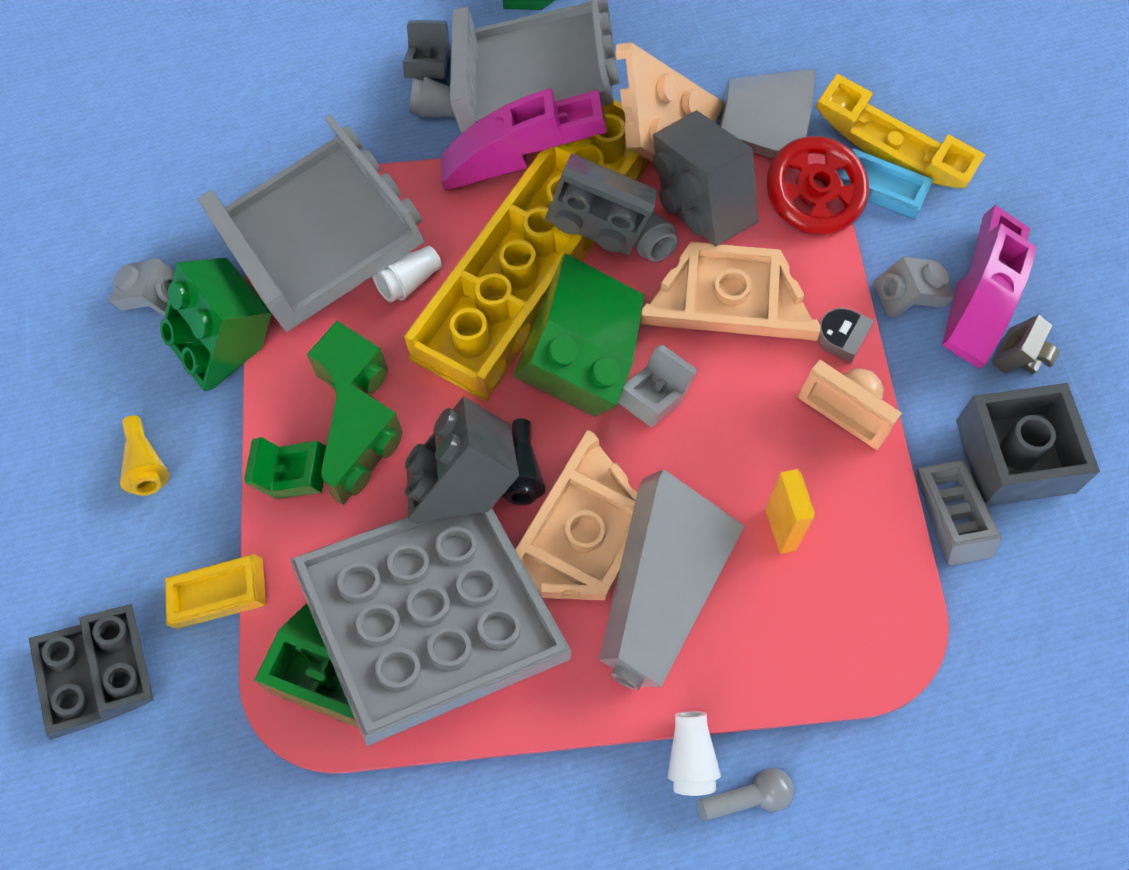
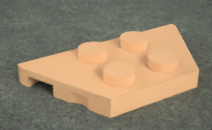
M632 42L616 45V59H625L627 65L629 88L620 89L622 108L625 113L624 129L626 147L653 161V156L656 154L653 140L654 133L696 110L713 122H716L722 111L723 101Z
M690 242L680 256L677 267L670 270L661 282V289L650 304L646 303L643 307L641 325L817 341L821 327L818 320H812L803 303L805 295L798 282L791 277L789 273L790 267L781 250L721 244L715 247L710 243Z
M589 430L586 431L516 548L518 556L542 598L606 600L618 578L637 491L632 489L626 474L617 463L613 464L600 447L597 436Z

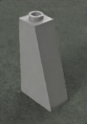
M664 469L643 478L639 485L599 656L600 661L613 669L611 673L613 679L636 691L640 687H662L745 527Z

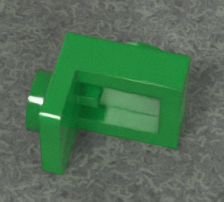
M263 437L254 438L251 441L244 481L246 484L275 499L322 493L324 480L321 476V469L326 446L319 441H311L279 447Z

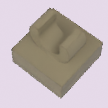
M1038 314L1009 328L992 364L1004 373L1022 367L1024 370L1035 374L1042 362L1044 365L1052 367L1059 354V350L1055 345L1045 340L1053 325Z

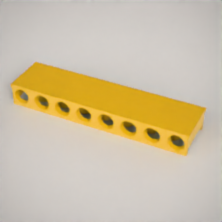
M614 100V104L603 106L607 127L606 133L540 151L404 336L410 355L409 361L487 402L526 345L561 257L566 253L583 262L596 243L578 234L564 233L554 224L545 221L571 153L636 181L640 179L651 160L626 147L625 113L622 103Z

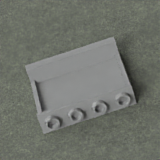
M591 0L590 2L476 29L468 6L453 10L450 103L461 134L483 117L506 104L548 88L552 89L556 101L599 89L603 106L614 104L612 86L619 84V78L615 62L616 56L607 0Z
M328 115L325 119L335 138L228 206H223L212 189L197 198L259 296L286 332L425 242L417 227L422 218L408 197L400 201L401 192L387 172L381 176L378 174L382 170L372 153L367 148L360 152L362 145L353 130L348 125L341 128L331 115Z

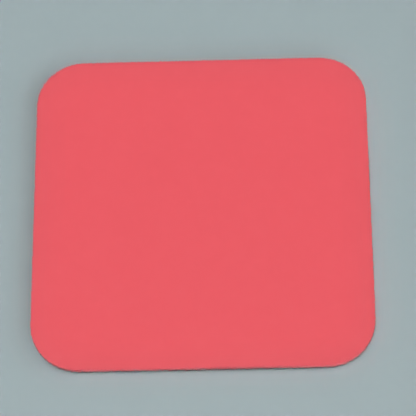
M540 151L526 154L527 168L448 190H445L442 185L441 158L379 164L382 171L378 174L381 176L387 172L401 192L400 201L408 197L422 218L417 227L425 242L410 252L431 246L439 255L442 268L433 273L404 301L397 299L393 302H388L380 294L373 281V277H371L288 332L283 329L272 314L262 349L244 363L241 557L256 554L263 558L266 606L240 612L239 691L241 702L251 727L270 750L291 764L306 770L329 774L353 773L673 739L675 714L686 711L707 713V725L710 735L866 719L881 716L903 707L916 698L929 685L939 670L945 656L949 633L948 614L901 418L899 417L885 441L876 450L798 398L811 369L819 360H822L843 375L851 369L873 371L881 380L884 388L882 400L898 410L854 224L842 231L827 235L809 234L789 225L776 212L768 196L767 174L773 158L753 152L759 222L721 243V245L781 250L790 267L789 273L791 277L798 282L805 295L803 303L812 320L817 319L819 324L827 312L836 308L851 309L874 320L855 358L850 363L826 351L820 345L818 339L817 341L641 325L640 318L633 364L626 382L647 367L654 349L660 345L670 349L697 370L682 403L651 428L619 403H617V406L594 417L513 377L524 348L487 402L409 361L410 355L404 336ZM808 154L809 164H825V156L821 154ZM653 161L650 162L638 182L657 189L653 212L675 227L678 238L675 250L664 260L652 262L648 258L641 257L635 245L629 255L621 252L607 251L596 242L583 260V263L644 294L643 307L646 303L650 304L661 289V282L670 270L677 267L680 256L690 242L710 243L703 236L695 235L677 215L669 214L664 209L659 198V192L661 191L660 177ZM788 167L784 181L796 185L800 171ZM835 171L840 179V186H844L838 172ZM813 179L818 187L825 188V185L820 180ZM799 196L793 202L799 210L808 215L814 208L805 204ZM837 197L830 204L825 205L833 215L845 208ZM245 274V280H246V282L251 286V288H252V289L256 292V294L259 296L258 292L256 291V289L254 288V286L252 285V283H251L250 280L248 279L247 275ZM337 320L381 348L388 371L379 389L374 393H368V395L397 414L403 432L401 434V441L391 456L382 458L374 467L366 487L359 494H352L344 505L333 498L325 482L323 483L322 493L275 499L246 484L244 481L251 441L254 438L263 437L279 447L311 441H319L325 446L327 445L336 391L316 376L306 354ZM463 396L508 423L511 427V433L514 420L523 418L531 422V446L534 449L544 481L545 493L528 505H515L508 502L507 499L500 497L492 507L515 550L587 430L597 436L600 447L613 464L617 463L623 470L633 490L638 492L643 478L664 469L745 526L662 687H640L638 691L632 690L611 677L613 669L599 660L617 580L606 600L542 598L571 649L569 661L369 746H366L359 728L272 695L254 681L278 630L307 603L293 571L291 559L408 517V496L405 494L407 487L406 459L417 444L421 443L424 445L433 434L434 425L441 413L447 408L453 409ZM798 469L803 476L816 515L797 550L779 554L765 508L780 472Z

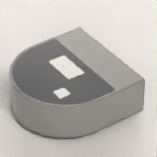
M832 309L823 316L820 322L821 327L818 341L829 353L852 363L874 320L851 309Z

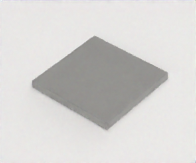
M492 508L484 513L417 524L406 517L291 559L295 576L366 746L567 662L571 658L569 645Z

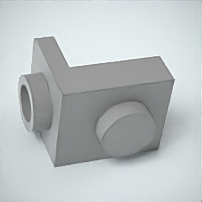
M903 256L874 280V287L888 317L897 318L912 305L943 308L954 298V293L949 284V275L939 261Z
M158 258L125 264L114 277L113 285L115 287L108 302L121 311L150 306L165 317L169 299L168 286L173 281L175 271Z
M660 345L654 349L647 367L625 383L618 403L652 428L682 403L697 370L670 349Z

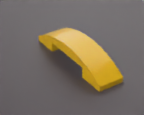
M838 73L835 75L818 100L816 108L846 139L869 155L934 179L932 182L934 184L953 188H966L986 154L950 134L946 136L942 144L870 105L869 102L874 94L873 92Z

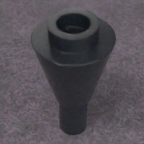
M520 418L512 422V438L519 477L501 497L515 505H528L534 502L535 499L540 498L545 493L546 488L534 449L531 446V422Z

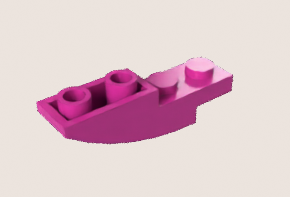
M548 88L506 104L486 115L465 130L441 154L442 185L444 189L448 190L469 185L477 181L527 168L526 154L606 133L604 107L599 89L556 101L552 89Z
M996 205L983 215L970 272L957 282L942 346L978 369L986 365L1014 314L1027 283L1037 246L1027 241L1030 228Z

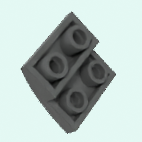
M132 604L79 617L80 625L28 638L45 731L49 739L64 736L108 721L154 700Z

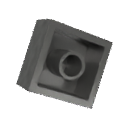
M697 110L653 134L656 152L653 156V162L659 173L661 183L659 198L664 209L669 214L677 215L695 235L703 236L715 247L759 222L753 149Z
M1068 383L975 395L956 419L975 483L986 506L1076 494L1100 472Z

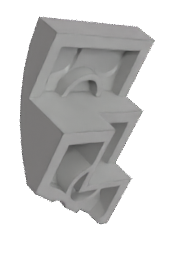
M804 69L729 79L722 99L724 102L723 108L717 118L721 120L720 126L751 147L754 153L774 158L777 152L793 140L807 136L815 88V70Z

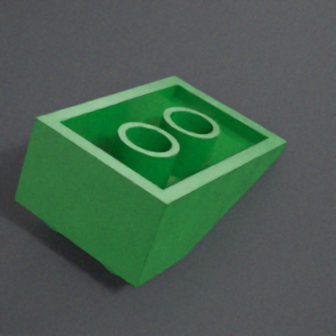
M565 253L561 257L513 377L594 417L617 406L633 364L644 294Z

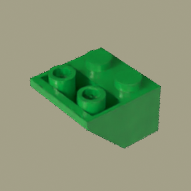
M227 257L176 262L173 281L168 286L169 299L165 318L160 323L161 337L164 343L170 346L180 359L185 371L192 375L203 391H209L214 389L262 349L272 313Z
M306 603L278 630L254 681L272 695L359 728Z

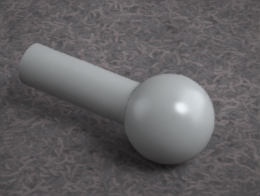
M766 768L754 777L750 785L698 799L697 810L703 821L755 806H760L766 811L778 812L787 808L792 802L794 785L791 778L784 771L777 768Z

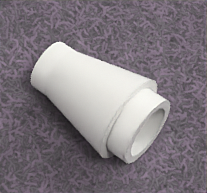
M426 246L420 250L407 253L372 277L378 291L388 302H393L397 299L404 301L433 273L440 270L442 263L437 252L431 246Z
M700 711L676 713L667 776L669 780L673 781V791L677 794L688 796L714 793L716 791V780L721 777L707 725V713Z

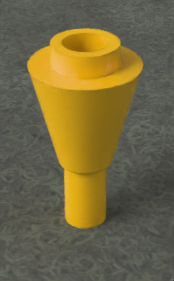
M130 415L122 420L126 442L124 445L120 486L128 493L147 496L156 493L169 481L170 474L149 440L145 438L141 418L136 415Z

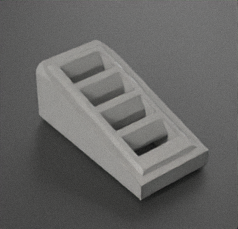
M964 459L918 468L916 475L947 564L953 566L992 558L998 549L1001 535ZM957 481L959 485L957 487L946 488L941 490H938L936 486L939 484ZM964 499L965 502L950 506L945 505L946 502H952ZM970 518L971 520L970 522L960 524L953 523L955 520Z

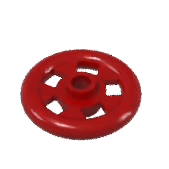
M807 136L788 143L774 156L768 169L767 191L774 209L789 225L809 234L827 235L846 229L860 217L868 200L869 181L863 164L848 147L827 137ZM808 154L825 155V164H809ZM788 167L800 171L796 185L784 181ZM844 169L851 184L840 186V179L835 171ZM813 179L820 180L825 185V188L818 187ZM798 196L805 204L814 207L809 215L799 210L793 204ZM837 197L845 208L833 215L825 205L830 204Z

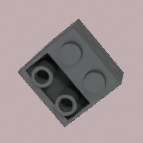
M571 153L545 221L554 224L564 233L578 234L593 240L607 251L621 252L629 255L654 210L657 189Z
M464 396L453 409H445L437 419L430 438L424 445L421 443L417 444L406 459L407 487L405 494L408 496V519L417 524L488 512L519 477L510 425Z

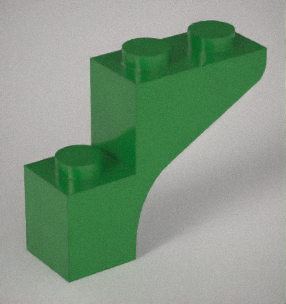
M336 320L306 355L316 376L336 391V400L321 476L326 485H328L333 498L344 505L352 494L357 495L366 487L371 478V471L382 458H388L394 453L401 441V434L403 432L397 414L368 395V393H374L379 389L388 371L381 348Z

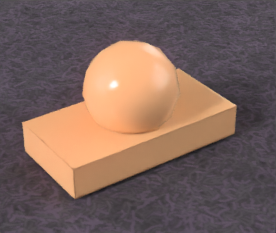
M819 360L811 369L798 395L800 400L876 450L885 441L902 412L882 400L884 388L881 380L873 371L851 369L843 375L822 360Z

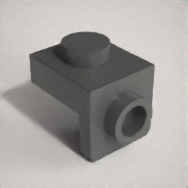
M410 20L407 24L409 47L403 60L404 78L424 80V77L435 81L445 79L450 62L448 23L440 20Z

